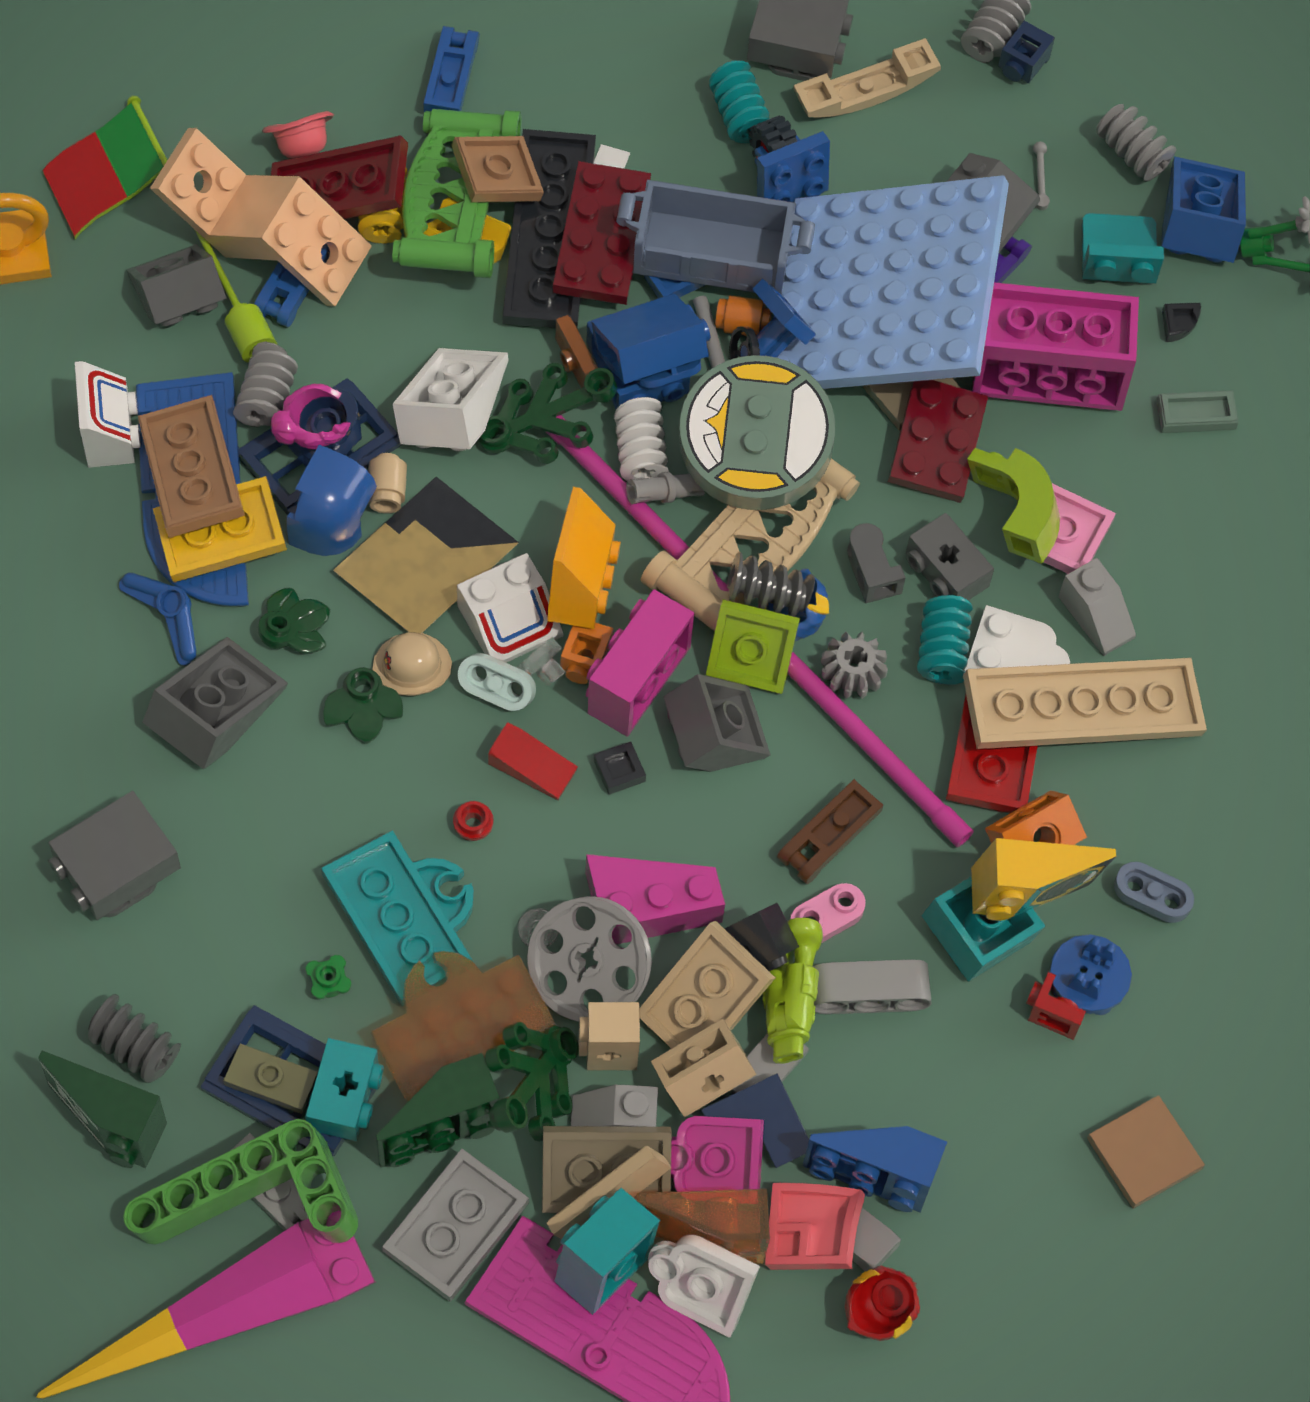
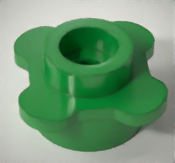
M333 955L330 960L323 962L314 960L307 964L306 974L311 977L313 983L311 994L316 999L332 998L340 993L345 994L350 990L351 980L345 975L346 961L342 956ZM331 974L333 977L331 980H326L324 978L325 975Z

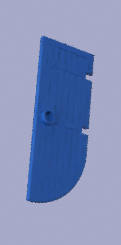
M233 372L136 385L139 416L212 395L236 484L241 483L237 420L233 414L234 407L236 406ZM138 423L141 448H139L141 492L144 494L155 493L156 499L142 501L144 537L154 564L171 584L183 589L191 597L223 606L249 605L246 562L173 583L153 508L159 507L160 504L140 424Z

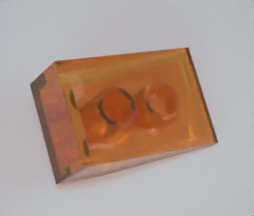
M767 1189L637 1193V1202L660 1220L656 1237L677 1243L683 1236L697 1235L755 1264H764L770 1241Z

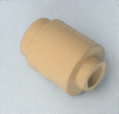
M382 453L371 459L368 464V472L372 475L377 485L369 501L370 508L379 513H394L400 510L401 504L405 501L407 464L395 454Z

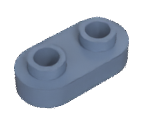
M1129 862L1123 865L1114 881L1115 892L1123 902L1165 922L1176 923L1184 920L1189 915L1194 904V894L1186 883L1141 862ZM1128 883H1137L1141 890H1131L1128 887ZM1165 900L1175 901L1178 907L1169 908L1165 904Z

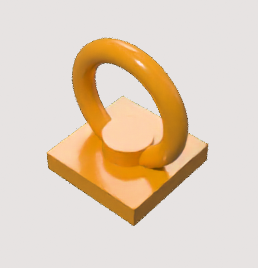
M0 193V208L21 209L0 212V285L52 277L45 232L49 223L47 210L39 201L30 196L18 193Z

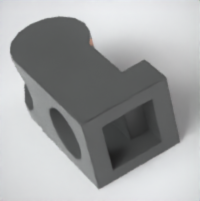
M862 523L855 526L850 534L847 554L865 604L902 594L906 577L901 565L890 567L882 548L884 537L880 528L870 523Z

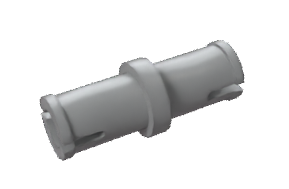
M662 472L653 478L628 480L629 485H626L627 498L631 504L660 500L662 503H672L675 498L703 496L705 494L704 490L694 481L689 473L672 475L670 472Z

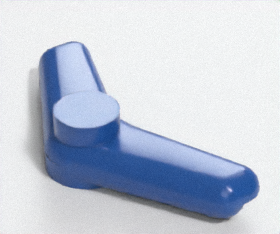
M131 572L126 573L119 582L120 590L158 609L164 615L178 663L184 666L190 664L195 659L197 651L191 616L192 604L186 592L179 587Z

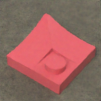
M773 1183L765 1265L770 1270L852 1269L857 1226L865 1199L863 1191L821 1184Z

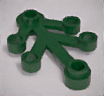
M551 363L544 368L543 380L534 398L533 390L527 380H514L508 387L509 395L499 415L489 417L486 429L479 437L481 446L490 453H501L510 447L535 454L537 460L543 464L552 463L557 459L559 451L555 442L548 437L538 440L520 433L535 428L570 438L572 444L577 448L589 446L593 441L594 435L586 422L578 421L574 423L556 417L592 400L601 403L610 401L617 392V382L613 374L606 368L593 369L585 377V387L552 402L550 400L555 390L564 387L568 381V375L561 364ZM561 373L558 378L550 379L553 374ZM607 386L605 389L598 391L599 388ZM526 389L523 394L515 395L518 390ZM532 400L527 412L515 418L520 405H525ZM579 432H586V434L583 437L575 438V436ZM502 434L500 437L494 439L496 435ZM551 447L548 453L540 454L544 448Z
M516 1022L503 1029V1040L506 1045L500 1044L487 1049L485 1061L488 1068L494 1073L511 1069L526 1075L510 1096L499 1099L494 1103V1106L489 1111V1118L492 1126L498 1131L509 1133L524 1128L528 1122L526 1104L535 1093L537 1116L530 1118L528 1129L532 1138L540 1142L543 1141V1126H556L553 1118H559L572 1112L573 1104L569 1095L567 1065L571 1063L572 1059L577 1057L579 1045L575 1034L567 1027L552 1026L542 1033L527 1028L522 1022ZM530 1046L541 1050L542 1054L537 1059L511 1050ZM551 1070L553 1074L554 1093H550L549 1073Z

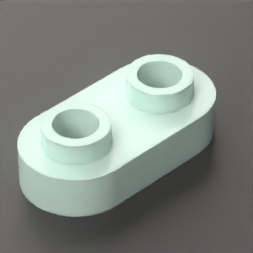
M473 654L466 658L459 666L458 680L464 690L506 710H520L530 704L535 697L536 685L530 674L488 654ZM477 666H481L486 670L487 676L485 679L477 675ZM513 682H517L521 685V695L515 694L513 692Z

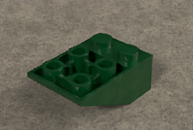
M483 1053L442 1066L376 1135L380 1167L389 1164L391 1167H400L412 1162L415 1159V1155L429 1150L432 1153L443 1152L453 1147L457 1140L471 1136L472 1139H479L491 1134L495 1130L490 1122L489 1111L500 1097Z

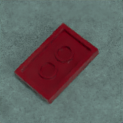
M935 380L913 381L887 482L961 503L970 474L967 458L976 448L988 396Z

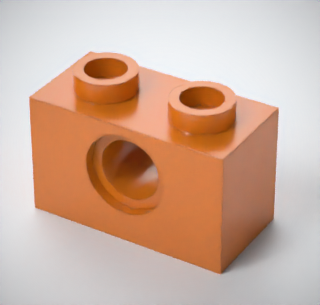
M1051 790L985 828L991 843L996 838L1034 841V834L1039 828L1041 829L1039 842L1075 845L1087 838L1069 795Z

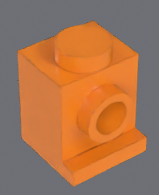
M595 623L594 629L572 626L561 654L560 671L566 672L565 676L572 682L586 684L588 682L586 679L587 673L592 664L598 658L603 660L610 651L608 645L613 637L614 628Z

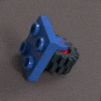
M780 115L751 126V131H749L751 139L749 142L750 146L754 149L752 151L753 157H756L757 197L795 203L796 198L819 196L821 193L829 190L830 140L823 131L800 140L795 130H791L790 122L788 120L785 121V117Z

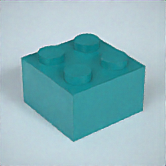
M972 876L935 898L921 915L968 982L1030 944L1046 927L1034 909L1001 921L990 920L986 915L973 914Z
M622 1188L611 1198L605 1195L599 1199L589 1213L591 1217L582 1226L576 1223L566 1232L561 1240L563 1245L562 1252L556 1260L558 1269L554 1282L592 1315L648 1260V1255L652 1249L660 1222L657 1217Z

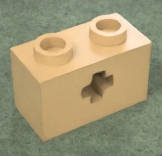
M588 1002V1017H580L579 1056H587V1070H637L640 1045L639 1002Z
M723 1018L651 1061L665 1089L684 1118L757 1075Z

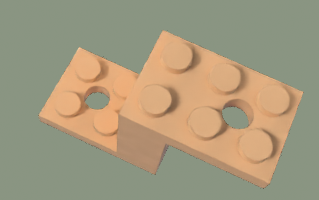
M188 128L150 187L157 196L225 258L277 260L326 306L337 305L372 247L299 176L246 175L197 128ZM197 172L202 174L204 180L203 187L199 192L195 189L193 181ZM325 243L330 250V256L326 263L322 261L321 248Z

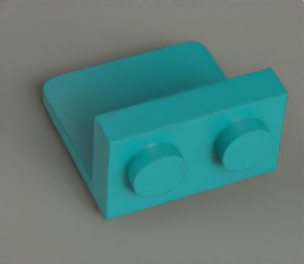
M1095 213L1084 215L1082 220V279L1156 284L1164 261V247L1157 246L1155 219L1143 216Z

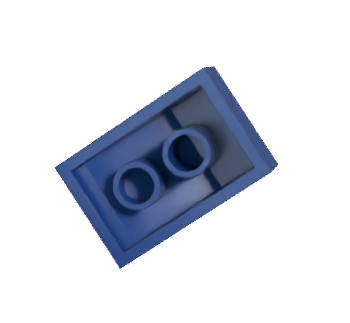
M1174 156L1163 218L1161 247L1167 248L1176 254L1190 253L1203 256L1212 262L1226 261L1234 263L1246 226L1245 172Z

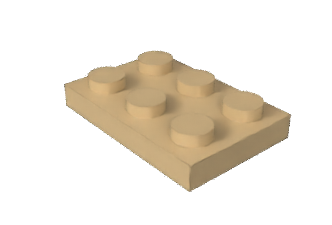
M717 921L709 923L639 1008V1018L672 1049L722 1018L732 1031L776 977Z

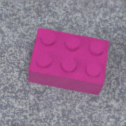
M653 589L646 600L640 599L635 604L629 617L631 621L625 630L619 628L615 632L608 645L610 651L603 660L599 658L595 660L586 677L589 680V687L585 695L588 697L587 714L626 737L632 732L691 648L694 612Z

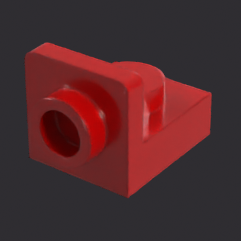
M1048 972L1043 984L1035 981L1026 1004L1033 1007L1028 1021L1074 1040L1086 1011L1078 1008V1005L1070 999L1064 997L1054 998L1048 995L1056 977L1055 974Z

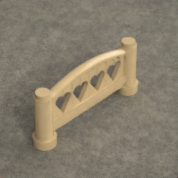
M831 458L825 474L813 488L817 496L814 499L807 500V507L802 511L794 510L790 504L767 510H747L728 505L678 561L666 551L658 553L644 570L641 582L652 591L653 589H659L672 600L693 611L696 618L715 631L723 599L729 601V591L719 589L710 565L732 566L733 560L739 552L735 538L763 541L768 545L769 549L758 555V567L763 561L768 560L772 563L773 571L779 565H784L787 567V571H789L817 536L830 512L834 500L842 498L848 501L857 491L860 482L855 479L856 476ZM759 511L786 514L792 518L793 522L791 525L783 527L781 536L774 538L767 534ZM739 593L733 602L744 604V594Z

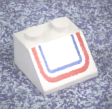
M83 361L75 362L79 427L88 468L135 463L134 448H141L139 427L131 423V415H138L136 392H128L126 377Z
M527 553L457 585V607L485 654L507 663L563 637L560 623L547 621L550 595L545 582Z

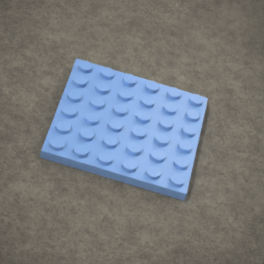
M1005 176L796 198L795 215L805 221L813 222L815 230L809 254L799 253L788 256L782 295L816 335L806 345L796 337L777 358L791 362L805 370L823 389L980 376L1009 186ZM793 225L790 246L796 247L800 226Z

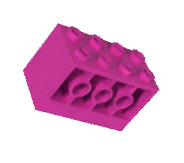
M994 282L980 376H973L972 391L987 395L990 398L1122 411L1136 364L1139 297Z

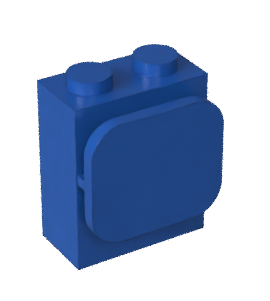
M675 293L591 320L597 354L624 384L636 381L642 387H660L697 374L702 368L700 359L709 356L707 341H710L711 336L706 321L700 319L694 313L692 307L689 304L686 305Z

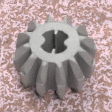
M845 631L841 636V641L832 638L828 643V651L822 653L821 663L825 666L822 668L821 673L823 680H831L830 689L833 692L843 688L846 699L852 695V691H856L862 699L867 696L868 689L876 692L881 685L880 679H884L887 675L888 667L884 664L887 659L886 650H877L879 644L877 638L869 642L864 641L865 635L863 631L857 635L856 639H852ZM851 663L857 664L858 667L851 666Z

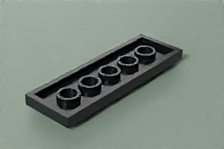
M523 129L522 136H524L544 193L540 201H515L503 308V324L556 328V319L568 315L578 330L581 298L553 293V282L578 161L594 164L596 135Z

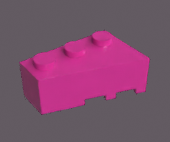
M586 854L585 874L591 896L606 898L625 907L640 922L648 938L708 926L709 923L714 921L718 923L723 922L725 901L716 867ZM616 925L612 931V939L615 944L631 942L632 934L626 926Z

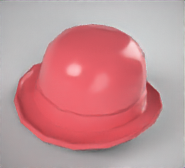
M324 111L290 123L269 125L263 128L262 133L272 132L280 152L287 158L293 159L320 153L327 143L326 122L332 119L334 114Z

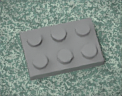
M461 1149L382 1246L383 1252L451 1302L529 1204V1197L464 1149Z

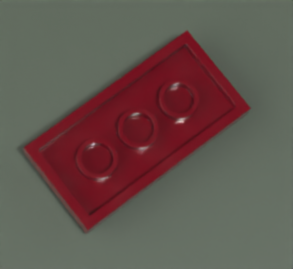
M400 135L272 163L271 176H299L343 219L402 207L408 142Z
M578 161L553 282V293L627 305L634 269L637 232L629 229L627 226L619 225L616 219L621 195L623 193L645 191L647 180H651V173ZM635 201L632 221L639 222L643 201Z

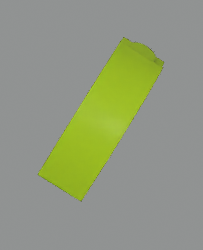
M974 448L967 458L973 481L1008 494L1018 500L1014 512L1002 528L1008 551L1042 564L1055 544L1060 527L1059 509L1048 473L1035 458L1017 448L1014 449L1008 459L996 452H986Z

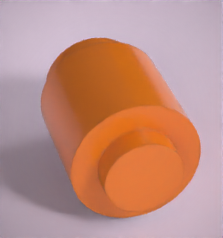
M729 296L728 299L720 298L717 306L715 326L716 328L724 329V333L732 334L737 327L749 326L757 335L771 321L772 312L769 308H765V303L759 299Z

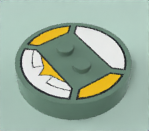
M753 355L725 361L706 372L694 384L684 401L680 416L679 438L684 464L694 481L706 493L727 505L747 510H767L790 504L806 495L816 486L825 474L832 457L835 439V417L830 400L821 385L809 373L786 360L770 356Z

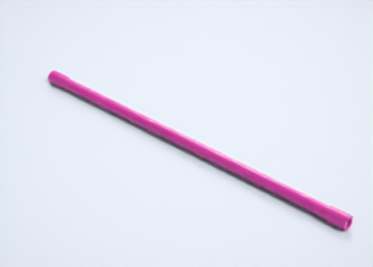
M562 415L556 417L565 420ZM546 432L557 444L562 445L668 554L678 561L690 548L645 502L637 504L629 502L626 494L627 484L590 446L577 448L572 444L570 438ZM713 571L719 589L729 591L727 584ZM792 652L788 675L930 817L932 823L956 848L962 846L972 836L974 830L951 807L945 805Z

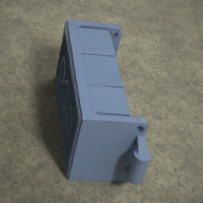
M647 180L645 191L623 193L621 195L616 219L619 225L627 226L629 229L637 232L633 269L635 274L754 292L753 288L763 278L781 295L788 256L799 253L809 254L815 230L813 222L805 221L795 215L796 203L653 180ZM636 200L643 201L639 222L632 221ZM793 225L800 226L796 247L790 246Z

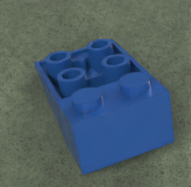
M909 1126L816 1133L810 1136L803 1166L809 1168V1172L819 1179L832 1181L834 1178L849 1184V1188L862 1190L867 1197L874 1194L889 1200V1205L903 1212H912L914 1210L921 1213L947 1141Z

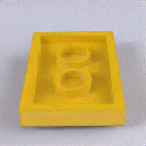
M266 476L237 484L245 516L170 538L165 528L160 506L153 508L173 583L287 550Z

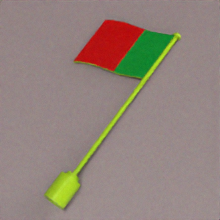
M138 96L129 97L127 100L128 106L108 123L63 150L42 170L75 240L98 218L140 193L157 178L167 162V158L140 107L141 99ZM195 230L204 250L213 257L220 281L233 305V308H231L225 318V325L242 359L249 363L254 346L265 341L276 345L277 342L260 308L255 304L239 302L210 243Z

